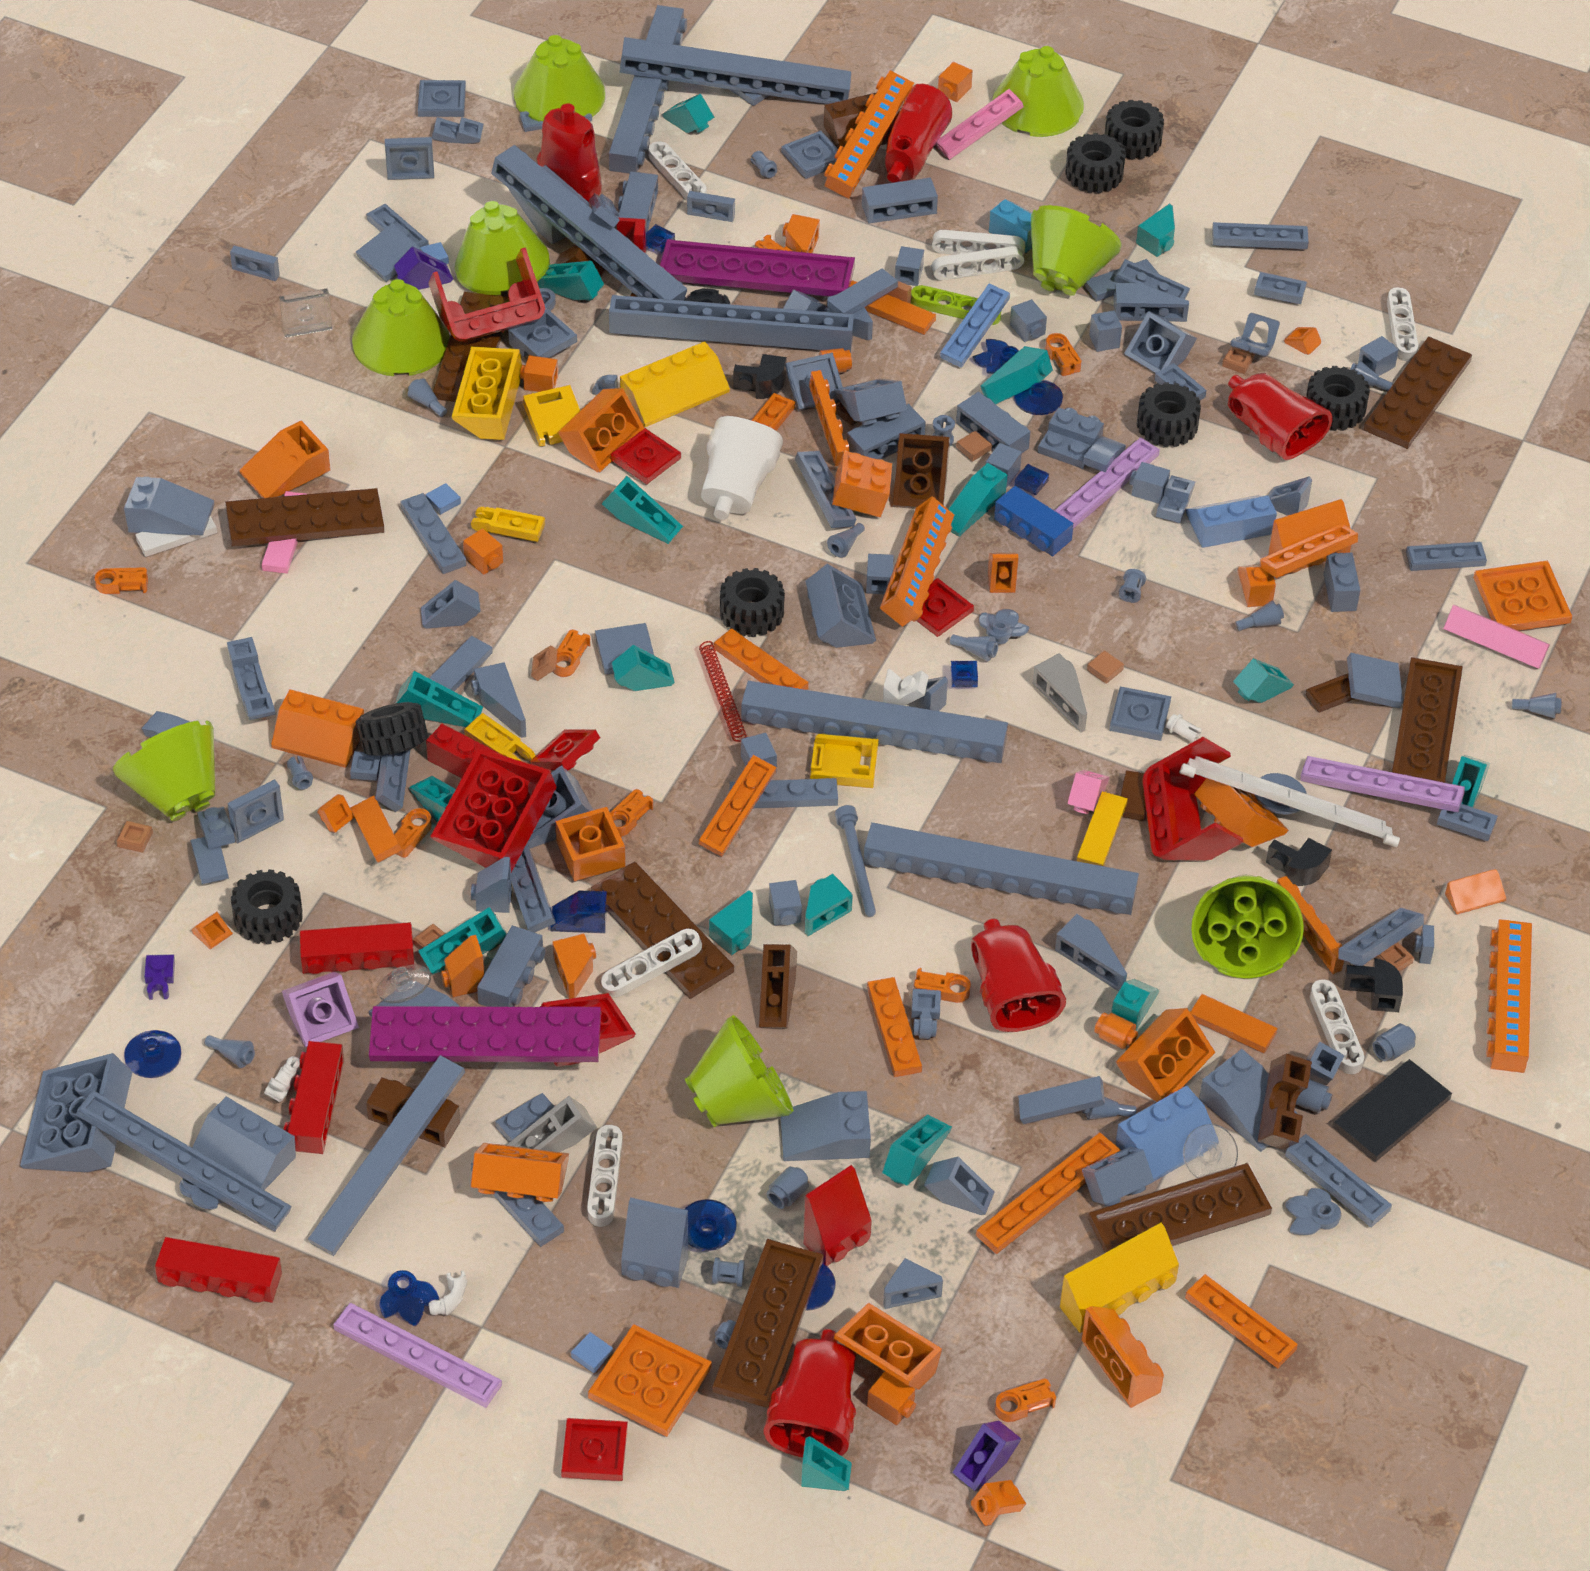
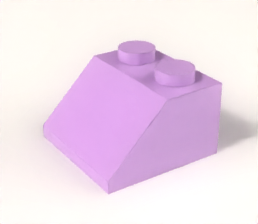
M332 972L282 991L289 1015L305 1047L308 1046V1041L322 1042L359 1028L341 974Z

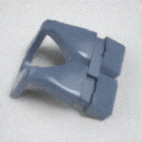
M1250 313L1243 335L1236 337V339L1233 338L1230 345L1234 348L1266 357L1274 346L1280 322L1259 314ZM1259 321H1263L1268 325L1267 343L1255 342L1250 339L1255 325Z

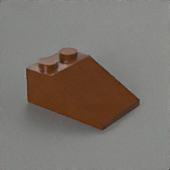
M899 433L893 507L916 508L932 496L944 505L950 437Z

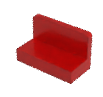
M619 217V222L616 224L617 230L646 253V219Z

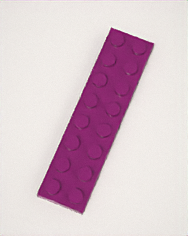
M667 239L660 266L680 282L789 293L796 290L810 295L834 296L850 287L855 268V257Z
M373 1006L369 1060L436 1062L441 1055L452 1062H599L601 1008Z

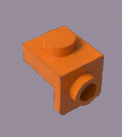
M1012 1480L985 1483L971 1501V1506L984 1526L991 1525L998 1515L1021 1512L1027 1504Z

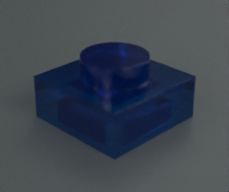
M655 224L646 233V246L662 253L664 252L667 239L675 240V233Z
M1027 464L1015 478L1014 486L1037 495L1049 481V473Z
M951 661V687H978L977 661Z

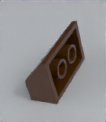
M871 94L824 105V128L837 149L840 146L845 147L847 143L845 138L851 128L855 130L857 126L855 121L861 111L865 112L868 108L865 105ZM893 125L881 145L888 143Z

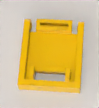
M567 385L523 395V405L539 446H545L544 435H547L550 445L563 442L558 432L580 412L571 386Z
M817 734L813 747L810 779L836 778L837 785L873 788L879 739ZM861 756L871 757L870 769L867 765H860Z

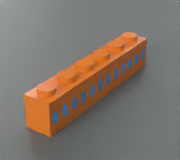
M891 70L886 77L881 76L876 86L877 93L875 95L871 93L865 105L868 108L865 112L861 111L855 121L857 124L855 130L852 128L849 130L845 138L847 142L845 147L840 146L834 157L837 159L835 164L830 163L824 174L827 177L825 187L850 199L897 119L910 89L914 86V82Z
M933 496L915 509L880 606L881 610L902 627L910 621L915 622L922 615L923 603L929 595V586L935 578L933 574L941 561L939 557L946 546V537L952 529L951 523L954 514Z
M1499 919L1496 930L1492 929L1490 934V946H1494V951L1490 952L1489 968L1494 969L1493 973L1489 975L1488 990H1493V996L1489 995L1487 1011L1492 1012V1018H1488L1487 1034L1491 1035V1041L1488 1040L1486 1057L1491 1058L1490 1069L1525 1073L1529 1058L1532 923Z

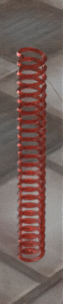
M705 641L699 647L700 654L705 663L732 740L741 742V740H736L735 738H740L744 735V738H747L746 730H744L743 723L741 722L742 719L731 695L732 692L724 676L713 642ZM705 643H710V644H711V645H706V646H704V647L702 648V645H704ZM743 731L742 735L735 736V734H739Z

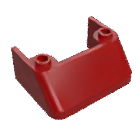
M526 247L521 248L516 257L523 281L516 282L509 288L508 298L510 302L465 314L459 303L447 301L438 271L432 273L428 284L439 317L456 340L468 341L541 319L545 312V305Z
M1205 737L1199 738L1151 765L1143 775L1151 850L1155 856L1162 860L1208 861L1243 843L1241 836L1216 822L1201 830L1195 793L1206 780V777L1195 774L1192 778L1180 774L1182 764H1187L1189 758L1195 759L1197 756L1219 764L1231 757L1229 751Z

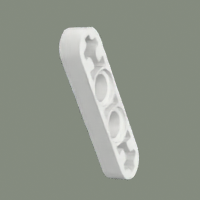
M660 141L650 144V161L686 200L692 188L694 192L707 193L705 184L668 144ZM674 164L677 167L668 168L666 165ZM679 178H688L689 180H688V181H679L678 179H679Z
M939 230L934 233L932 241L933 249L941 254L955 255L990 250L985 247L987 243H993L997 246L993 249L1001 248V245H1004V247L1016 246L1021 250L1023 256L1025 253V241L1018 236ZM969 241L973 245L970 247L963 246L961 242Z
M1010 246L938 257L932 262L931 267L936 279L950 280L1016 270L1023 265L1024 257L1018 247ZM988 259H995L991 264H984ZM966 262L972 263L969 267L961 268L962 264Z
M1397 287L1389 291L1387 308L1393 344L1399 349L1397 358L1408 362L1411 361L1418 351V340L1410 294L1406 289ZM1396 314H1404L1407 317L1399 318ZM1403 330L1409 332L1410 334L1402 335L1398 331Z
M692 929L681 930L608 970L601 979L605 993H609L611 997H620L694 957L702 948L698 933ZM688 939H689V940L692 942V944H693V945H691V946H689V947H688V946L685 944V942H684V941H686V940H688ZM675 945L677 946V949L680 952L678 954H676L675 949L673 947ZM663 951L671 953V957L667 961L660 962L657 960L659 953ZM639 964L647 966L646 971L641 975L632 973L634 967ZM626 972H627V974H628V976H629V978H630V980H628V981H627L626 977L624 976V973H626ZM614 979L619 983L616 987L611 983Z
M1318 980L1312 985L1310 1000L1329 1046L1345 1055L1339 1069L1346 1074L1359 1073L1363 1066L1364 1053L1337 988L1328 980ZM1319 991H1323L1325 995L1328 994L1327 1003H1325L1324 995L1319 993ZM1333 1011L1340 1018L1331 1020L1325 1016V1013ZM1336 1034H1345L1349 1040L1340 1042L1334 1036ZM1348 1050L1350 1059H1346Z
M605 1125L596 1134L587 1208L588 1220L591 1224L598 1227L609 1225L613 1221L623 1143L622 1132L620 1128L614 1125ZM611 1136L613 1137L611 1149H606L607 1137ZM603 1159H611L614 1161V1165L610 1168H603L599 1165V1162ZM600 1183H608L612 1188L607 1192H599L596 1186ZM599 1202H604L603 1215H597Z

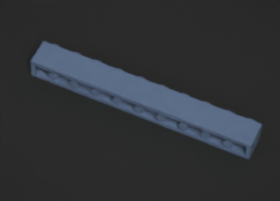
M657 5L646 40L681 46L683 40L682 32H686L687 18H684V9ZM634 75L609 151V171L630 174V171L638 172L639 166L644 165V150L648 151L649 135L654 133V120H658L659 105H663L664 90L668 89L669 80Z
M624 37L619 73L824 104L847 100L851 83V71Z
M516 145L495 157L491 172L494 177L635 295L643 298L684 301L687 288L680 281L676 280L618 230L596 215L593 209Z
M612 295L609 333L814 350L844 348V350H850L851 352L854 314Z
M755 681L747 682L741 704V721L752 724L818 734L879 739L878 743L882 745L984 760L986 762L1002 763L1007 740L1008 722Z
M872 822L864 847V864L873 867L924 875L929 878L945 879L955 883H966L982 888H992L1008 893H1018L1034 898L1059 901L1061 903L1081 905L1092 909L1107 910L1117 914L1131 915L1139 873Z

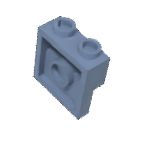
M548 308L545 309L540 320L509 329V344L513 348L519 349L523 357L530 355L549 358L577 342V334Z
M1058 407L1049 422L1047 433L1038 446V453L1084 469L1083 457L1099 438L1103 437L1104 423L1096 416L1085 417L1079 415L1073 408L1062 409Z

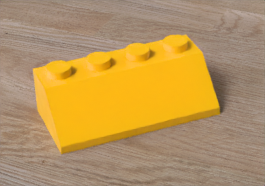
M705 341L620 376V388L624 389L644 427H648L730 392L718 356Z
M471 347L452 413V419L480 439H505L521 380L522 362L519 349Z
M1160 1223L1064 1275L1060 1309L1079 1333L1083 1332L1086 1308L1094 1306L1114 1309L1120 1315L1132 1304L1144 1302L1152 1293L1161 1288L1167 1289L1176 1282L1179 1263L1164 1225Z

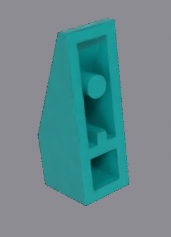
M592 261L550 264L545 275L537 281L539 288L550 289L555 294L572 300H591L598 295V291L604 285Z
M1024 346L981 385L983 395L991 399L994 404H998L1039 384L1053 371L1048 351Z
M987 463L971 477L948 509L954 514L950 532L960 537L995 506L996 501L1006 493L1008 476L1006 473Z
M628 476L602 502V505L620 521L667 544L683 528L682 524Z
M413 671L401 685L395 704L403 702L420 704L424 719L462 727H467L481 714L483 706L416 671Z
M430 776L409 787L411 793L437 823L456 790L434 776Z
M490 907L419 950L432 975L445 970L444 959L470 936L476 935L482 954L487 953L503 942L507 932Z
M927 1114L891 1144L882 1174L890 1177L898 1184L908 1186L921 1174L951 1132L952 1126Z

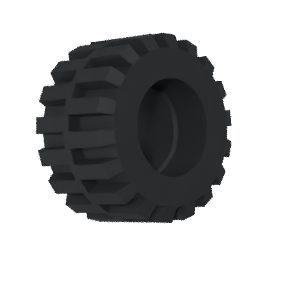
M1128 100L1127 102H1119V105L1114 104L1112 109L1108 110L1105 134L1110 138L1114 137L1117 139L1116 142H1120L1123 145L1122 148H1125V158L1143 159L1145 156L1150 157L1153 155V152H1157L1159 147H1161L1164 119L1162 112H1159L1156 106L1153 107L1151 103H1144L1142 100Z
M1093 133L1091 135L1084 134L1083 137H1076L1075 140L1070 142V146L1067 149L1065 168L1067 180L1071 181L1072 186L1078 187L1081 191L1086 190L1088 193L1108 192L1112 188H1116L1122 182L1126 155L1125 148H1122L1123 145L1120 142H1116L1117 139L1114 137L1110 138L1106 134L1099 135L1098 133Z
M1332 366V368L1324 367L1322 371L1317 370L1314 372V376L1311 375L1306 398L1331 412L1332 424L1330 428L1332 430H1337V428L1346 430L1348 427L1353 428L1357 423L1363 421L1367 410L1370 388L1368 381H1364L1365 377L1362 374L1358 375L1354 369L1349 370L1348 367L1344 366L1342 368L1338 366Z
M1164 382L1162 385L1159 383L1154 384L1153 388L1148 387L1139 399L1137 415L1139 433L1145 435L1144 439L1147 441H1153L1155 445L1162 444L1163 447H1169V445L1177 447L1180 443H1188V440H1192L1198 431L1201 411L1200 399L1196 397L1194 391H1189L1188 387L1179 386L1178 383L1169 384V382Z
M745 568L742 569V572L735 571L732 573V576H727L725 582L721 584L720 617L723 620V624L736 632H740L742 636L750 634L751 637H756V634L766 635L768 630L774 631L776 625L779 626L782 618H784L785 591L782 582L778 581L776 575H769V571L766 570L759 571V568H753V570Z
M403 702L379 707L363 714L356 721L363 752L367 755L383 756L406 751L420 745L429 737L422 708L418 703Z
M268 869V872L258 870L256 871L257 874L254 875L249 873L245 875L246 879H240L237 882V887H234L232 890L231 906L237 931L239 934H244L245 939H253L254 943L258 944L261 941H265L266 944H272L271 941L277 940V942H281L283 937H291L293 930L297 931L299 929V922H302L303 919L301 894L298 884L294 883V879L291 876L286 877L285 873L281 871L275 873L274 870ZM267 904L276 905L275 907L269 909L258 908L260 906Z

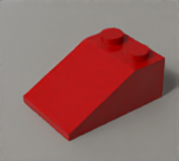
M609 993L542 1002L540 1006L600 1007L599 1054L634 1038L636 1035ZM553 1062V1063L555 1064L556 1067H559V1066H566V1065H572V1064H579V1063H581V1062Z
M850 1165L805 1195L803 1244L809 1251L824 1254L822 1264L827 1267L833 1262L841 1261L855 1247H861L868 1242L871 1237L872 1220L856 1170Z

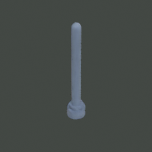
M844 805L835 811L836 821L845 831L865 914L868 917H873L876 914V909L855 830L856 822L858 821L856 808L852 805Z

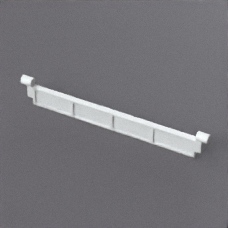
M1197 756L1195 759L1189 758L1187 764H1182L1180 774L1192 778L1197 774L1384 839V844L1395 848L1399 844L1400 837L1394 836L1392 828L1386 826V821Z

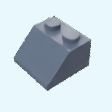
M1148 311L1124 354L1157 373L1173 363L1177 366L1181 364L1188 356L1197 338L1161 316Z

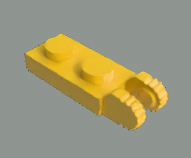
M484 506L477 508L475 513L477 517L471 521V527L475 531L483 528L487 532L536 542L539 541L545 526V518L542 516Z
M484 713L480 714L464 729L467 737L506 757L521 761L513 754L516 750L521 757L528 761H531L536 756L534 751L524 744L519 737Z

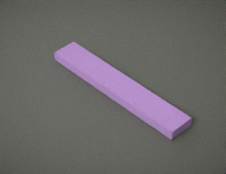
M1140 437L1114 459L1106 473L1100 471L1054 511L1073 522L1074 529L1129 482L1133 470L1137 471L1141 462L1150 464L1157 458L1160 449Z
M1307 756L1301 773V781L1453 812H1459L1465 792V787L1311 756Z
M352 1303L348 1304L333 1324L335 1331L485 1408L502 1386L501 1379Z

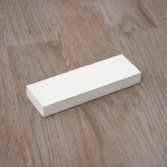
M210 516L204 535L141 532L135 535L144 556L148 557L216 534L217 527Z

